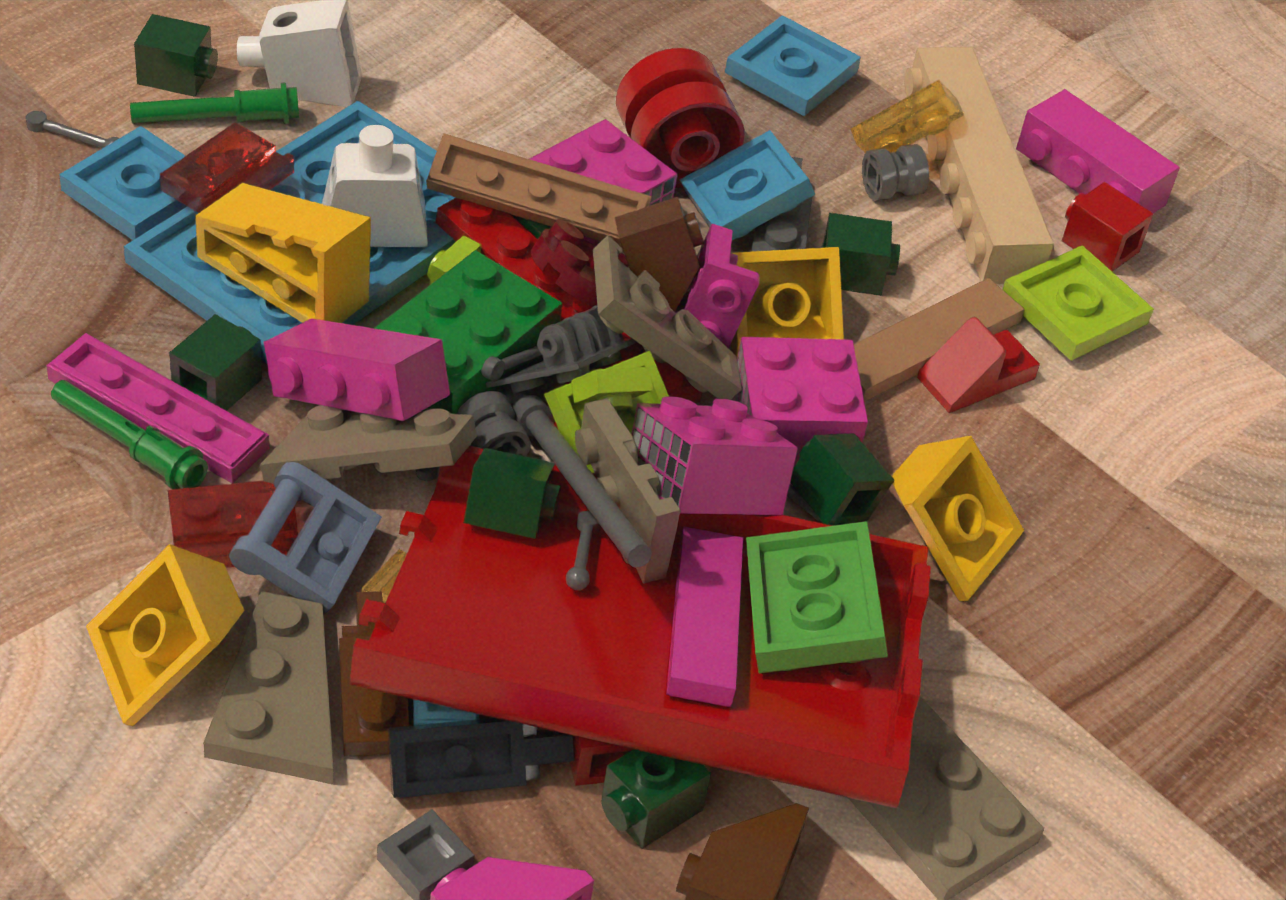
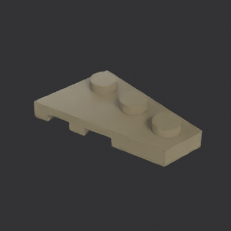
M607 235L593 249L598 314L604 324L612 331L619 334L624 332L639 342L646 352H651L655 361L659 363L667 362L679 370L698 391L703 393L709 391L719 399L731 400L742 390L736 355L688 310L682 309L676 314L670 308L665 296L659 291L660 283L646 270L637 277L618 259V255L623 248Z
M608 398L585 403L581 429L575 432L578 455L585 465H592L598 482L651 549L652 556L649 562L642 567H636L642 583L646 584L664 579L667 576L681 510L672 497L659 499L656 486H659V476L650 463L637 465L638 456L634 438ZM622 555L624 561H625L627 564H629L628 561L625 559V557Z
M320 405L311 409L301 422L260 464L264 485H274L275 477L281 467L288 462L299 463L310 470L316 469L317 474L324 479L341 478L344 470L374 463L376 470L381 473L454 465L477 437L473 415L450 414L444 409H430L419 412L405 421Z
M261 591L203 742L204 758L333 784V755L322 603Z

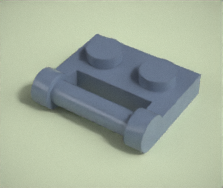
M288 462L281 467L275 477L274 485L276 489L250 533L237 540L229 557L232 564L245 574L261 575L295 598L322 603L324 616L335 604L382 516L299 463ZM303 500L313 506L314 509L287 555H284L271 545L296 502Z

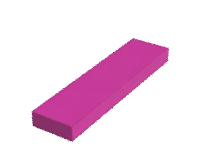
M87 333L46 365L48 380L56 384L60 380H67L146 430V426H154L162 434L181 446L198 448L203 453V459L208 463V470L232 484L270 449L269 434Z
M685 526L683 528L679 546L666 695L731 707L736 691L743 537Z

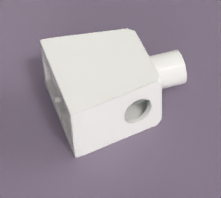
M319 0L273 7L267 13L259 36H240L237 41V60L241 67H265L270 89L281 88V83L286 82V88L297 87L298 100L340 107H348L354 103L362 73L348 0Z
M370 125L363 128L359 134V143H341L336 146L322 204L371 217L370 247H427L426 208L415 148L409 144H393L392 131L381 125Z

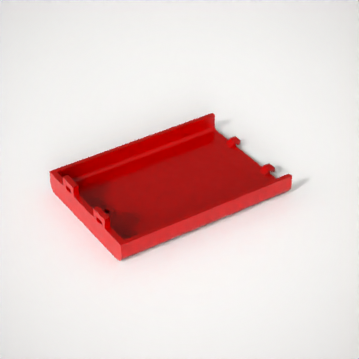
M469 446L454 465L440 467L437 485L424 515L409 511L405 512L400 523L399 534L408 536L410 532H414V538L386 603L366 599L360 612L359 625L369 626L370 622H374L375 627L369 641L359 638L355 641L350 685L897 809L909 770L913 718L920 697L923 659H919L921 625L929 596L931 566L927 565V546L869 534L888 657L867 659L856 663L844 662L805 667L794 671L782 670L759 673L755 654L746 537L832 525L787 515L680 513L667 576L664 579L646 584L642 583L636 567L624 561L619 549L604 529L600 527L599 532L592 536L586 567L590 574V583L585 589L575 591L567 585L566 574L575 564L581 531L576 527L578 515L582 511H589V509L556 465L554 466L551 483L561 485L557 512L554 521L544 519L535 539L464 523L473 466L483 451L482 448ZM684 526L743 537L736 691L731 707L666 695L679 546ZM841 672L851 674V676L844 675Z

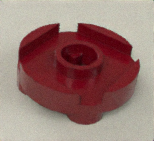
M557 219L550 229H545L531 249V256L542 271L549 262L560 273L555 283L564 291L589 306H597L593 249L596 246L586 241L583 233L574 225L565 220ZM621 252L618 255V259L628 268L626 257Z

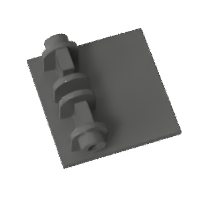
M597 305L587 311L580 312L561 322L545 327L541 331L537 342L538 350L543 355V358L502 375L496 382L490 380L485 384L487 388L510 384L511 390L514 393L546 383L544 378L556 376L558 383L569 382L591 372L592 368L606 366L622 360L620 350L637 343V341L631 337L623 339L622 334L608 328L598 314Z

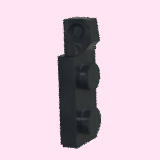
M498 718L387 728L391 792L394 798L526 786V780L540 778V764L574 761L573 735L551 730L537 731V727Z

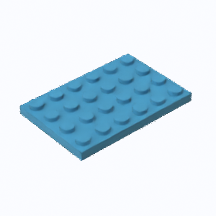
M356 101L124 245L125 263L206 321L216 314L236 326L249 330L254 336L261 339V360L267 364L264 341L302 322L198 258L195 217L198 213L242 183L322 204L335 147L341 143H359L360 131L367 126L381 125L389 128L393 133V144H409L415 148L426 208L427 247H370L369 302L342 322L354 325L428 273L429 265L435 255L442 250L446 251L456 242L435 223L437 208L456 197L427 189L426 180L437 152L435 149L365 104Z

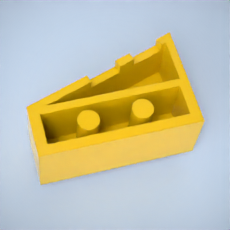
M245 183L240 184L195 216L198 258L302 323L311 318L342 323L369 302L371 217Z

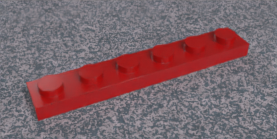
M457 197L437 208L435 223L455 241L459 240L463 235L481 244V254L562 302L561 321L592 308V306L576 299L555 283L560 273L549 262L543 271L536 265L531 256V249L538 239L509 213ZM622 333L623 339L630 337L626 333ZM637 342L620 350L622 360L595 369H606L643 354L646 351ZM655 361L669 397L687 399L695 404L700 402L703 392L695 389L683 373L667 362L659 363Z

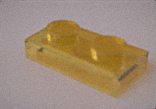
M937 80L852 127L851 132L856 145L865 153L869 150L883 148L891 153L896 152L900 146L911 145L927 135H935L944 131L951 122L964 116L958 99L940 80Z

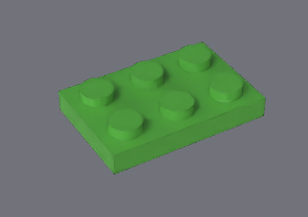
M867 521L746 537L755 654L759 673L782 670L794 671L805 667L844 662L856 663L867 659L888 657Z

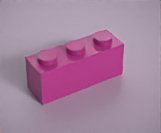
M1066 89L1027 110L1016 147L1019 152L1079 194H1087L1105 181L1152 213L1166 206L1180 169L1178 165Z
M311 318L264 341L273 396L405 421L450 395L442 339Z

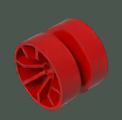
M671 48L655 52L636 63L625 74L619 84L616 94V108L628 136L677 173L675 188H684L680 179L698 169L706 167L714 160L742 146L744 143L745 129L742 120L728 96L714 65L705 55L698 51L687 48Z

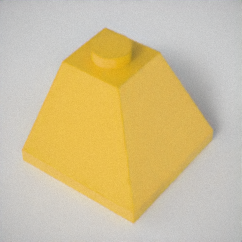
M971 435L918 445L892 475L894 479L892 484L959 601H968L1025 531Z
M169 544L86 625L123 724L134 726L220 644L245 611L223 563Z

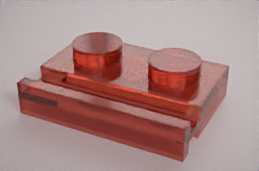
M234 122L160 173L161 191L200 213L242 183L271 190L294 173V156L290 153H286L284 156L277 153L276 145Z
M263 480L167 490L173 545L223 563L226 568L235 567L230 561V552L240 537L247 536L274 493L275 485ZM295 506L271 545L284 555H287L298 536Z

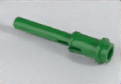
M286 82L281 83V88L247 91L234 90V97L131 102L132 123L236 116L237 123L252 120L284 119V124H289L290 118H299L297 87L286 88Z
M60 380L53 386L51 398L127 446L130 457L133 460L144 464L163 476L165 484L173 491L184 490L190 492L198 488L204 481L208 472V463L203 459V453L198 448L193 446L183 447L162 434L154 426H146V430L67 380Z

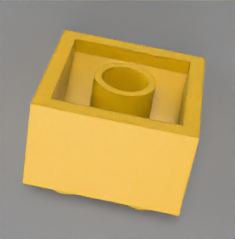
M839 247L732 252V254L738 255L736 266L757 272L760 275L759 286L730 344L736 357H738L741 337L844 339Z

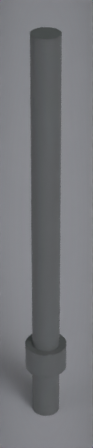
M507 384L503 394L506 395L515 412V421L521 423L527 435L535 437L628 563L633 567L646 565L652 556L651 549L554 425L553 415L549 407L540 397L531 395L528 390L513 393L510 384Z

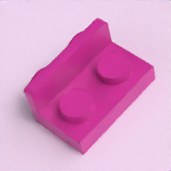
M711 224L704 239L705 244L701 246L697 255L700 268L675 313L677 314L682 309L688 310L729 348L759 286L760 275L757 272L736 266L738 255L731 253L733 230Z

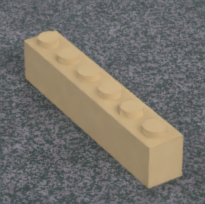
M973 47L917 48L912 68H907L904 79L907 97H912L916 107L917 125L919 128H924L928 139L929 157L932 161H936L939 168L941 189L944 194L949 195L953 206V221L956 228H961L964 235L966 256L969 263H974L980 281L990 278L995 284H1004L1006 279L1048 261L1054 243Z

